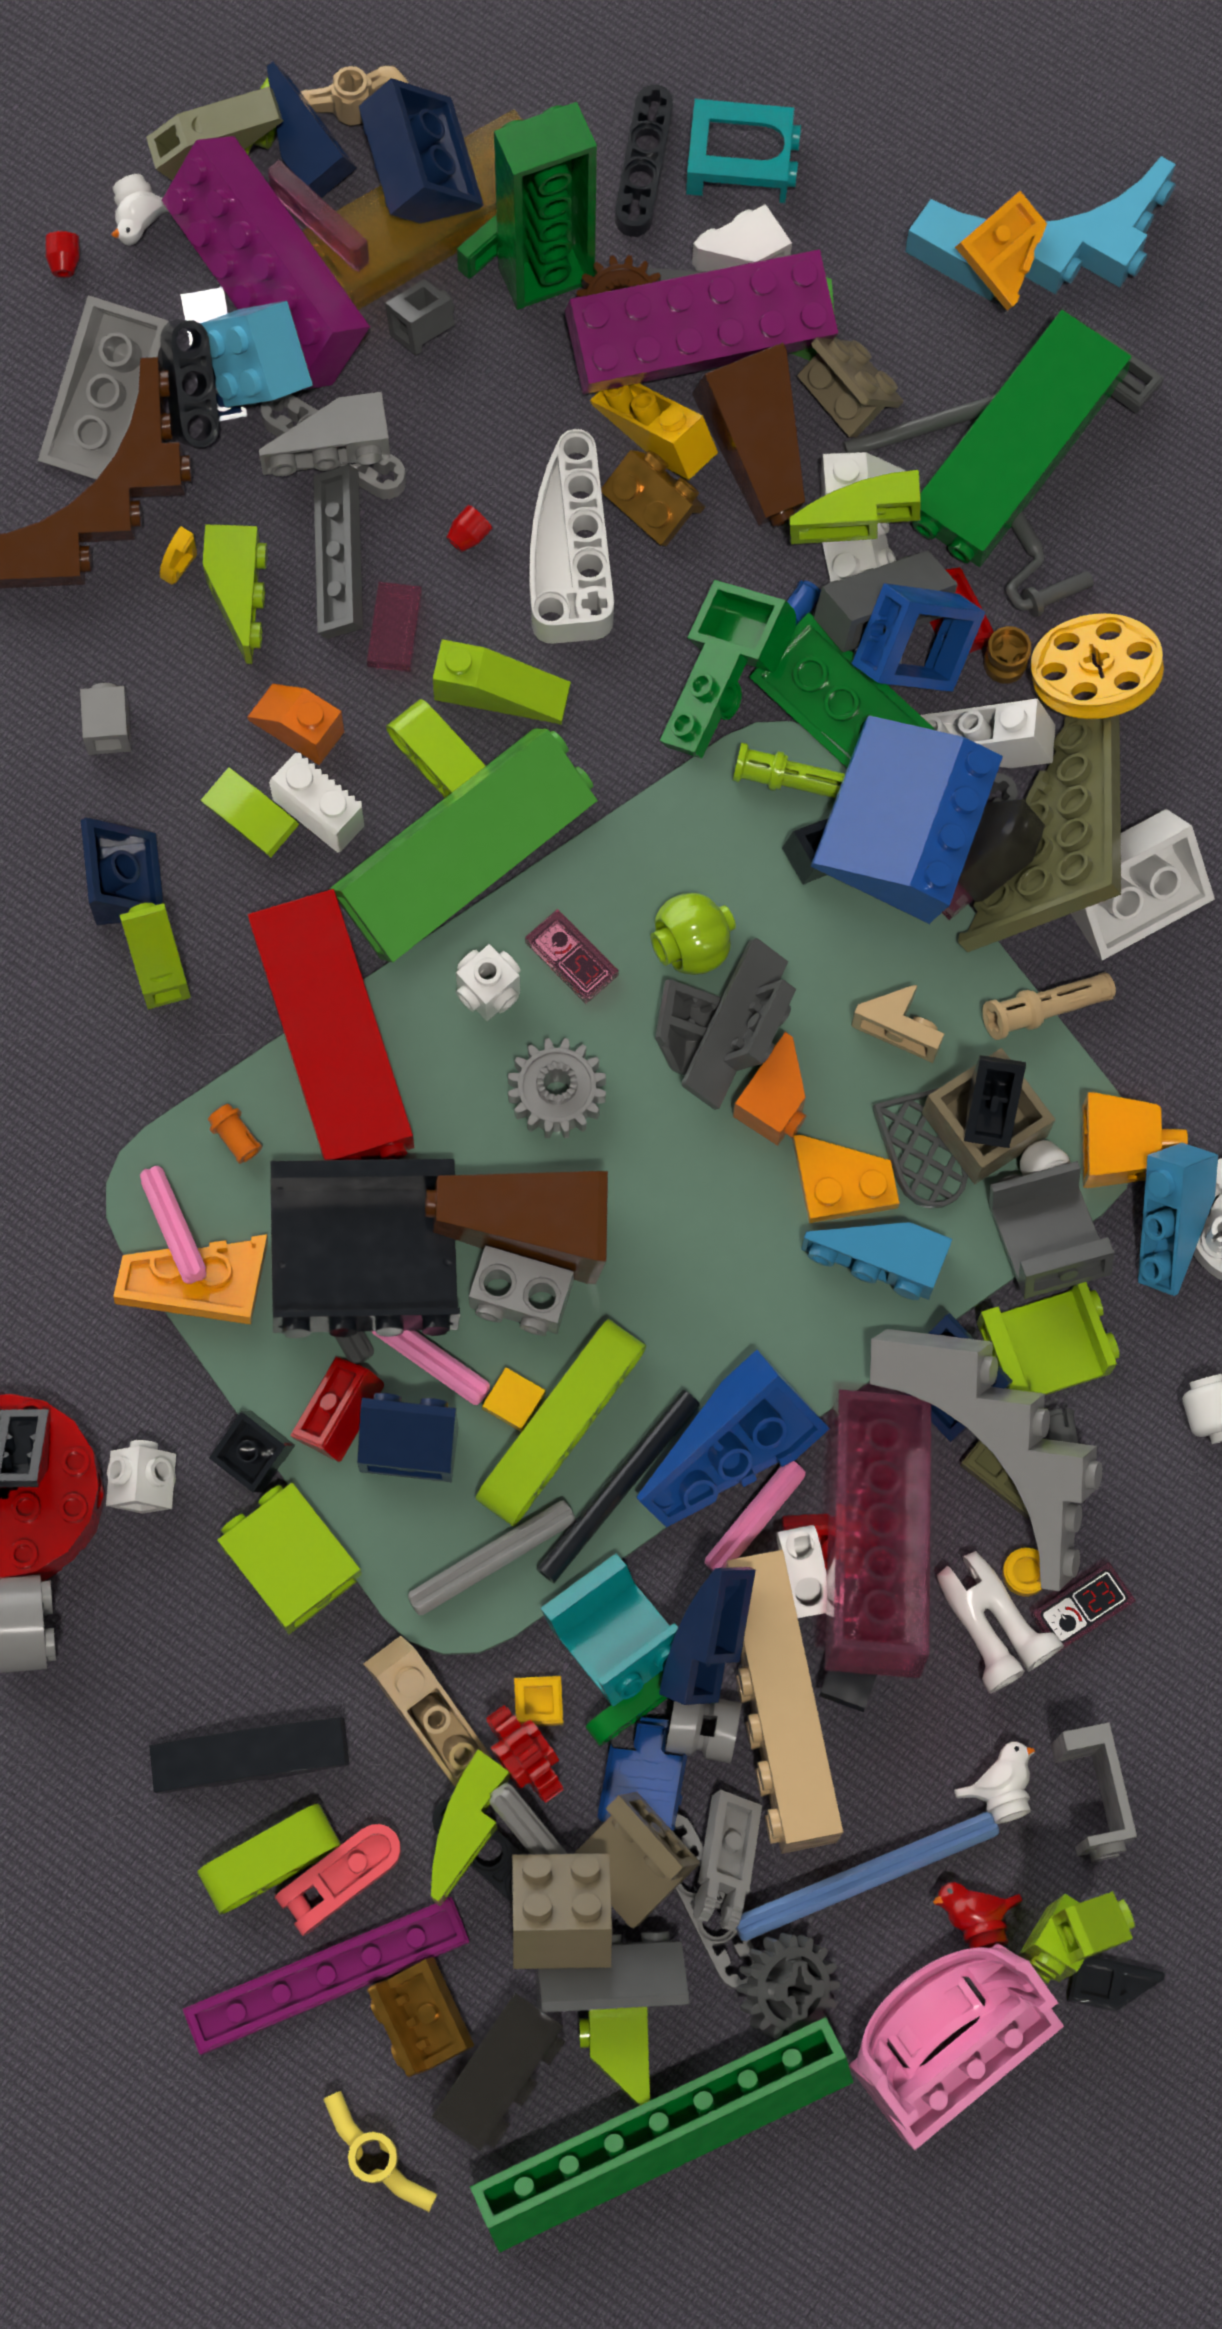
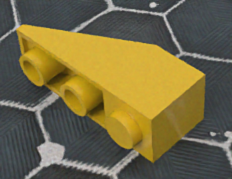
M640 383L599 391L590 400L591 404L646 453L648 450L653 451L669 465L667 469L688 480L718 453L705 419L701 414Z

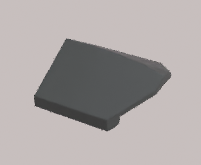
M669 979L665 981L655 1039L670 1069L685 1076L722 998Z

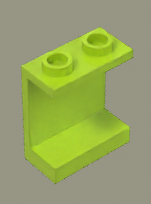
M1086 1282L1074 1285L1071 1291L1001 1313L999 1306L982 1311L977 1320L982 1340L993 1342L992 1356L997 1358L999 1367L1013 1381L1008 1389L1048 1395L1110 1375L1117 1365L1115 1359L1120 1356L1115 1337L1111 1332L1105 1333L1100 1320V1316L1104 1314L1100 1297L1096 1290L1089 1291Z
M293 1483L284 1489L281 1485H278L269 1490L258 1501L261 1507L247 1517L244 1514L234 1517L221 1529L224 1535L217 1539L221 1549L226 1555L230 1556L275 1614L277 1621L288 1635L357 1583L356 1579L362 1575L361 1569Z

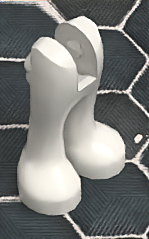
M974 1551L962 1557L977 1585L966 1591L960 1579H958L949 1566H946L938 1573L937 1578L948 1604L969 1632L983 1657L985 1670L982 1680L987 1691L991 1694L1020 1678L1024 1674V1669L1017 1659L1009 1653L1007 1647L994 1632L984 1614L985 1609L990 1610L994 1614L1028 1672L1047 1661L1060 1651L1064 1645L1054 1633L1038 1634L1030 1627L1013 1603L998 1575L987 1561Z

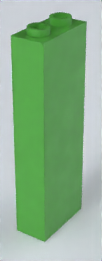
M534 728L330 888V890L334 889L338 902L381 960L392 963L598 801L590 790L593 788L591 779L583 769L573 766L566 756L569 749L558 733L555 731L550 732L548 729Z

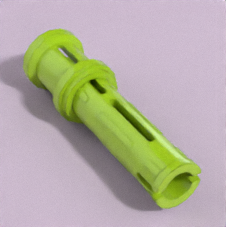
M741 743L733 781L740 782L741 779L767 784L769 789L774 791L776 789L780 790L781 786L836 798L845 774L789 761L788 756L784 755V752L778 751L773 755L749 749L748 744Z

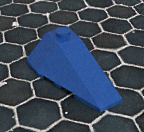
M756 1350L720 1383L637 1495V1499L667 1528L716 1502L719 1493L734 1485L741 1483L745 1487L757 1480L755 1474L776 1463L783 1467L793 1462L830 1428L778 1370Z

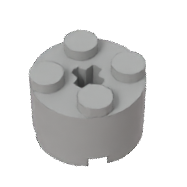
M41 1574L0 1578V1673L47 1669V1662L56 1661L54 1628H44V1615L53 1614L51 1581H41Z

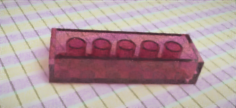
M839 1389L833 1406L830 1430L825 1670L920 1678L929 1657L931 1404L914 1396Z

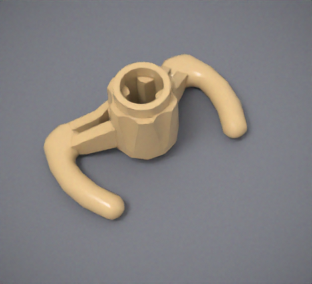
M347 66L335 73L333 84L325 88L303 90L301 93L315 112L334 113L342 123L360 125L363 123L358 107L391 78L408 83V81L394 66H382L367 75L358 67Z

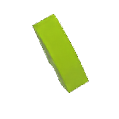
M919 470L888 473L864 479L839 488L810 503L790 517L791 544L878 539V523L920 521Z
M479 1749L459 1779L447 1805L437 1838L432 1866L431 1898L440 1907L496 1831V1822L484 1813L490 1807L491 1792L506 1784L510 1779L508 1770Z

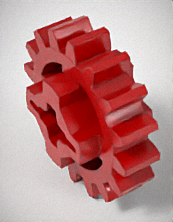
M505 1705L486 1717V1722L490 1726L491 1731L499 1740L490 1749L501 1765L509 1771L510 1778L518 1789L529 1783L533 1791L537 1793L544 1803H547L564 1790L563 1785L558 1780V1776L551 1768L560 1760L531 1719L521 1725L515 1715L513 1716Z

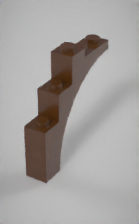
M158 357L140 358L139 392L131 423L115 456L96 481L69 505L40 522L0 534V589L85 585V572H92V554L90 545L84 546L83 542L135 540V527H142V509L140 500L133 501V497L185 495L184 482H192L190 455H183L179 442L165 443V440L173 439L171 413H164L163 397H171L169 370L162 371Z

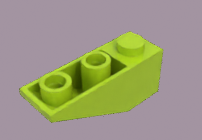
M205 524L202 564L206 583L246 664H253L254 648H261L262 622H256V608L264 609L265 584L264 582H258L259 569L267 568V543H260L257 526Z
M142 903L132 907L129 913L121 914L120 919L147 1008L152 1009L191 998L165 904Z

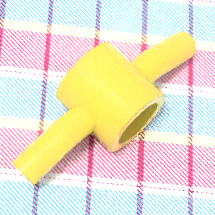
M341 2091L324 2098V2103L337 2133L350 2147L348 2161L354 2175L362 2181L369 2183L383 2182L397 2197L430 2212L437 2193L408 2180L397 2169L399 2155L393 2141L381 2133H364L354 2123ZM378 2141L380 2148L389 2153V2163L385 2170L375 2169L370 2174H366L358 2163L363 2156L362 2147L368 2142Z

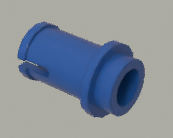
M800 580L797 588L787 601L795 610L796 625L808 612L812 611L819 601L821 590L815 584L807 580L804 582Z

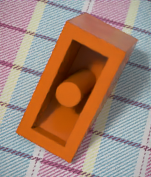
M272 683L247 717L248 721L318 765L322 763L344 733L342 712L309 690L300 687Z
M786 1032L783 1034L768 1059L762 1064L735 1102L733 1112L734 1118L777 1146L785 1135L793 1138L807 1117L802 1112L806 1096L794 1040L791 1035Z

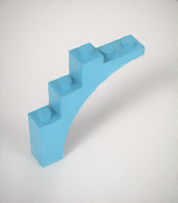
M1161 156L1141 180L1119 197L1086 213L1061 220L1046 221L1047 226L1040 243L1036 245L1034 260L1025 277L1054 294L1057 293L1064 281L1071 283L1074 280L1081 266L1118 287H1121L1129 274L1135 277L1144 265L1148 255L1143 252L1147 238L1145 233L1154 219V214L1151 212L1157 204L1164 206L1176 184L1171 181L1176 164ZM930 199L909 229L905 252L990 301L993 299L994 294L955 248L987 219L958 212Z

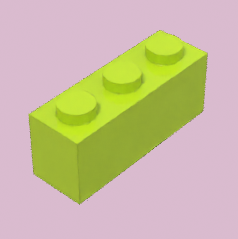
M1067 1894L1062 1895L1046 1907L1018 1956L1030 1962L1042 1981L1047 1984L1051 1979L1060 1982L1078 1972L1084 1961L1081 1960L1074 1964L1070 1963L1052 1920V1917L1063 1909L1079 1903Z

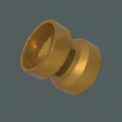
M1010 626L999 628L991 635L984 657V669L992 680L1002 684H1010L1018 681L1023 676L1031 654L1029 636L1023 630Z

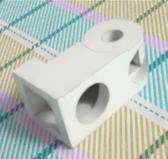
M811 1525L777 1532L778 1549L784 1552L797 1618L835 1611L815 1526Z

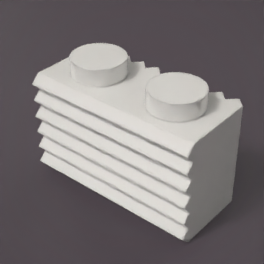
M295 753L271 778L269 784L272 791V800L336 852H341L364 827L361 801H355V795L349 796L348 790H342L341 785H335V779L329 780L328 774H322L321 769H315V763L309 764L308 758H302L301 753Z

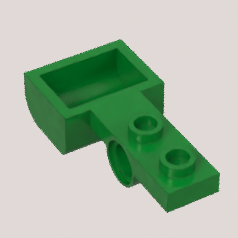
M718 580L713 581L687 637L701 652L661 736L660 742L663 745L691 756L703 758L720 719H731L739 709L742 690L738 680L745 665L747 664L770 672L777 670L796 626L795 610L786 600Z

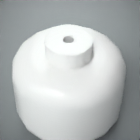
M1040 1140L1028 1146L1023 1152L1020 1159V1170L1024 1176L1068 1164L1070 1160L1068 1155L1052 1141Z

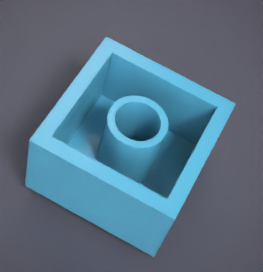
M287 301L238 309L200 323L207 330L212 367L216 376V388L223 399L225 407L273 401L313 386Z

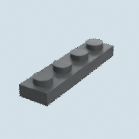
M349 464L313 476L317 633L326 639L363 629L359 471Z

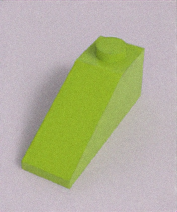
M441 640L433 674L434 700L562 725L571 686L570 681L485 647Z

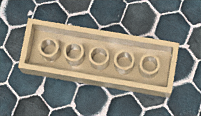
M783 1550L727 1560L725 1568L751 1567L756 1569L740 1658L742 1668H738L736 1682L741 1703H750L752 1714L748 1715V1721L745 1724L750 1749H759L762 1762H758V1768H755L760 1796L769 1795L771 1809L767 1810L768 1815H765L770 1844L779 1843L780 1852L783 1854L837 1843L843 1834L784 1552Z

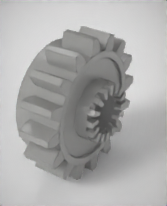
M550 1038L545 1039L544 1050L538 1051L532 1044L529 1045V1059L525 1060L524 1058L516 1057L514 1060L515 1068L519 1073L508 1074V1085L515 1088L508 1091V1101L514 1104L519 1103L514 1109L516 1119L526 1117L528 1119V1130L532 1132L539 1127L544 1130L545 1138H550L553 1132H561L564 1138H569L570 1130L575 1127L582 1132L585 1131L586 1119L588 1117L598 1119L600 1109L595 1103H605L606 1091L599 1089L606 1085L605 1073H595L599 1068V1059L594 1057L586 1060V1046L583 1044L575 1052L570 1050L569 1039L567 1038L563 1039L560 1048H554ZM560 1082L569 1089L566 1090V1093H562V1095H554L553 1093L549 1094V1091H546L545 1088L551 1083Z

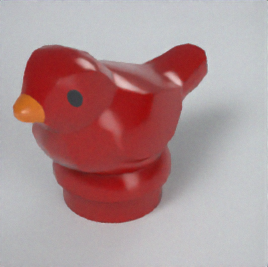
M950 1882L941 1887L933 1903L947 1912L953 1927L964 1932V1941L969 1944L970 1948H991L996 1943L1002 1946L1008 1944L1006 1935L1008 1928L1002 1919L1010 1909L1019 1905L1023 1899L1020 1894L1002 1899L990 1894L970 1891L962 1884Z

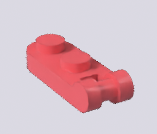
M382 1824L369 1825L276 1894L274 1898L282 1909L288 1907L297 1921L294 1925L302 1936L307 1935L318 1927L325 1919L376 1882L398 1863L401 1855V1843L397 1834L391 1828ZM312 1887H315L324 1900L312 1909L303 1895Z

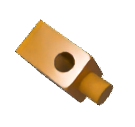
M1088 1092L1082 1106L1083 1188L1145 1181L1147 1156L1179 1143L1188 1144L1187 1130L1162 1129L1161 1106L1157 1104Z

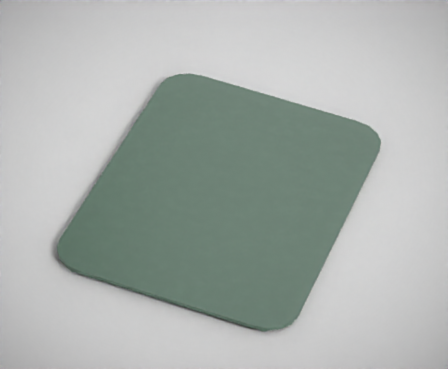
M792 721L756 722L725 735L707 747L702 759L694 756L431 933L393 963L388 962L363 979L413 1134L415 1148L407 1150L408 1154L401 1159H455V1175L608 1171L606 1263L596 1284H585L574 1280L558 1334L547 1331L545 1336L535 1335L522 1330L519 1327V1322L503 1318L502 1322L497 1323L477 1316L475 1314L476 1310L470 1308L469 1294L484 1249L455 1240L458 1308H460L458 1330H450L447 1334L440 1336L426 1335L422 1330L417 1332L489 1382L490 1390L480 1404L473 1405L372 1334L371 1331H363L374 1349V1354L368 1360L358 1365L369 1369L384 1382V1388L381 1393L395 1394L402 1397L401 1402L420 1404V1400L423 1398L441 1399L449 1403L448 1407L456 1408L459 1430L452 1483L359 1472L357 1464L359 1431L340 1462L328 1458L290 1436L335 1357L346 1361L348 1359L335 1337L331 1336L329 1332H310L309 1336L303 1338L285 1337V1334L273 1333L270 1161L323 1160L284 1033L145 1126L119 1152L106 1183V1219L123 1255L169 1249L141 1184V1172L154 1166L163 1168L197 1248L209 1247L210 1242L226 1240L227 1244L251 1241L252 1236L267 1234L268 1245L251 1325L165 1312V1314L237 1415L241 1411L254 1412L295 1445L288 1457L277 1469L287 1485L291 1483L295 1485L361 1569L362 1575L356 1579L357 1583L382 1618L409 1643L441 1655L481 1654L514 1639L543 1618L544 1615L540 1609L542 1606L617 1553L624 1560L667 1529L637 1499V1495L720 1383L754 1351L758 1350L821 1418L870 1383L872 1338L886 1329L928 1334L947 1314L950 1313L958 1320L1016 1278L991 1214L989 1201L991 1184H995L1002 1178L1010 1175L1023 1176L1020 1170L1022 1154L977 1184H974L968 1176L966 1187L955 1202L943 1208L928 1209L916 1205L904 1195L894 1173L900 1202L897 1209L809 1223L793 1138L785 1135L777 1146L733 1117L735 1102L762 1064L737 1071L720 1108L716 1110L683 1088L682 1081L684 1076L670 1069L655 1039L666 980L671 979L722 998L748 942L755 938L761 940L789 961L780 980L783 979L796 988V991L789 1004L791 1012L786 1021L778 1027L772 1043L775 1047L785 1032L791 1035L794 1040L806 1096L802 1112L807 1115L804 1123L795 1135L811 1137L890 1160L872 1108L873 1105L906 1095L940 1088L976 1065L980 1055L990 1056L1002 1048L1011 1060L1026 1062L1024 1078L1056 1119L1048 1137L1044 1140L1052 1141L1068 1155L1070 1163L1078 1161L1081 1168L1079 1188L1092 1221L1094 1222L1103 1216L1127 1189L1128 1183L1083 1188V1103L1088 1092L1116 1097L1121 1096L1057 1015L1044 1019V1022L1037 1029L1028 1030L1024 1027L1008 1032L1007 1037L1000 1040H995L988 1033L982 1012L986 1001L997 1000L1002 1002L1015 998L1018 992L1023 990L1039 992L998 941L968 953L958 943L960 932H968L976 913L957 889H955L950 906L928 924L829 875L804 885L802 884L782 847L793 831L829 818L836 798L781 786L780 790L776 789L774 791L770 790L767 784L741 779L740 782L733 781L741 743L748 744L749 749L773 755L778 751L784 752V755L788 756L789 761L845 774L847 768L798 723ZM824 734V735H825L833 744H835L847 757H849V758L851 759L850 755H849L846 751H844L839 745H837V744H836L833 740H831L826 734ZM699 893L708 896L717 906L726 905L734 917L736 929L730 931L731 948L728 957L719 967L711 972L698 975L683 974L676 971L672 964L663 965L653 949L650 936L656 930L655 917L665 902L677 895ZM554 922H560L611 974L610 978L588 997L583 996L533 945V941ZM490 944L499 954L502 951L507 952L518 964L521 970L518 973L520 975V994L516 1002L503 1013H496L491 1019L486 1021L476 1010L474 1012L470 1011L456 995V972L458 971V964L468 953L473 950L480 952ZM489 974L484 979L488 980L492 979L493 977ZM912 985H917L915 997L906 1017L911 1019L914 1017L927 1019L937 1026V1031L944 1033L941 1047L934 1062L931 1063L851 1027L858 1004ZM547 1038H550L554 1048H560L564 1038L569 1039L570 1050L574 1052L583 1044L586 1046V1060L594 1057L599 1059V1068L595 1073H605L606 1085L599 1088L606 1091L605 1103H595L600 1109L598 1119L588 1117L586 1119V1130L582 1132L575 1127L570 1130L569 1138H564L561 1132H553L550 1138H545L544 1130L539 1127L530 1132L527 1128L528 1119L524 1117L517 1120L515 1117L514 1109L519 1103L514 1104L508 1101V1091L515 1089L508 1085V1074L519 1073L515 1068L514 1060L516 1057L528 1060V1046L531 1044L538 1051L544 1050V1043ZM554 1082L545 1089L549 1091V1094L562 1095L569 1088L563 1083ZM927 1098L915 1100V1102L924 1106ZM226 1104H230L233 1109L238 1108L242 1112L240 1119L255 1139L263 1146L257 1155L242 1164L236 1161V1157L219 1134H212L209 1130L211 1127L208 1121L209 1116ZM903 1104L885 1109L898 1115ZM908 1106L903 1119L917 1126L923 1114ZM883 1115L889 1132L894 1121ZM926 1120L922 1130L937 1137L938 1134ZM899 1124L893 1137L908 1144L914 1132ZM918 1136L912 1148L927 1156L933 1143ZM893 1145L899 1162L904 1150ZM938 1146L932 1159L947 1166L952 1154ZM909 1154L903 1167L918 1174L923 1161ZM956 1160L951 1170L962 1176L961 1166ZM928 1165L923 1178L937 1185L943 1172ZM903 1174L907 1185L911 1188L914 1180ZM948 1176L942 1189L954 1195L959 1190L961 1182ZM919 1183L915 1194L929 1201L934 1191ZM938 1195L935 1202L945 1201L947 1199L941 1195ZM911 1222L952 1239L929 1300L920 1297L919 1300L905 1298L893 1290L894 1286L879 1280L876 1283L864 1282L854 1277L850 1273L851 1269L836 1263L831 1267L821 1265L808 1257V1252L801 1250L804 1236L808 1231ZM494 1279L487 1284L485 1289L493 1296H502L510 1290L511 1286L503 1279ZM538 1292L530 1298L529 1302L533 1307L542 1310L551 1307L555 1299L547 1292ZM610 1319L647 1346L646 1350L526 1514L513 1527L475 1500L483 1483L521 1432L482 1410V1405L507 1367L546 1390L545 1396L531 1417L532 1419L606 1320ZM681 1390L690 1393L700 1403L555 1583L546 1579L536 1568L571 1526L428 1613L418 1615L408 1600L410 1591L555 1503L565 1501L571 1508L576 1520Z

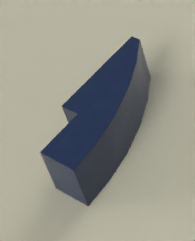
M751 1567L715 1568L706 1579L686 1610L674 1636L659 1690L660 1695L683 1705L719 1703L725 1663L740 1662L756 1569Z

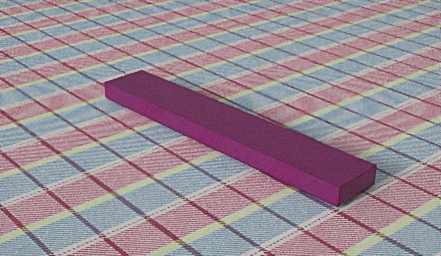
M450 1897L443 1902L441 1907L437 1904L428 1906L183 2009L199 2055L202 2056L405 1971L425 1959L436 1958L470 1942L454 1901Z

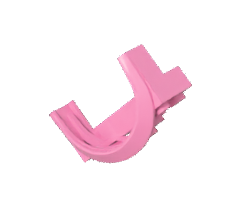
M996 1943L991 1948H970L948 1954L929 1963L898 1985L885 1998L871 2017L863 2035L858 2057L849 2064V2068L900 2138L913 2150H916L1062 2029L1064 2025L1052 2010L1058 2003L1028 1960L1012 1953L999 1943ZM963 1977H969L985 1999L984 2006ZM979 2017L978 2021L925 2065L920 2066L928 2055L946 2038ZM888 2042L907 2068H904L887 2046Z

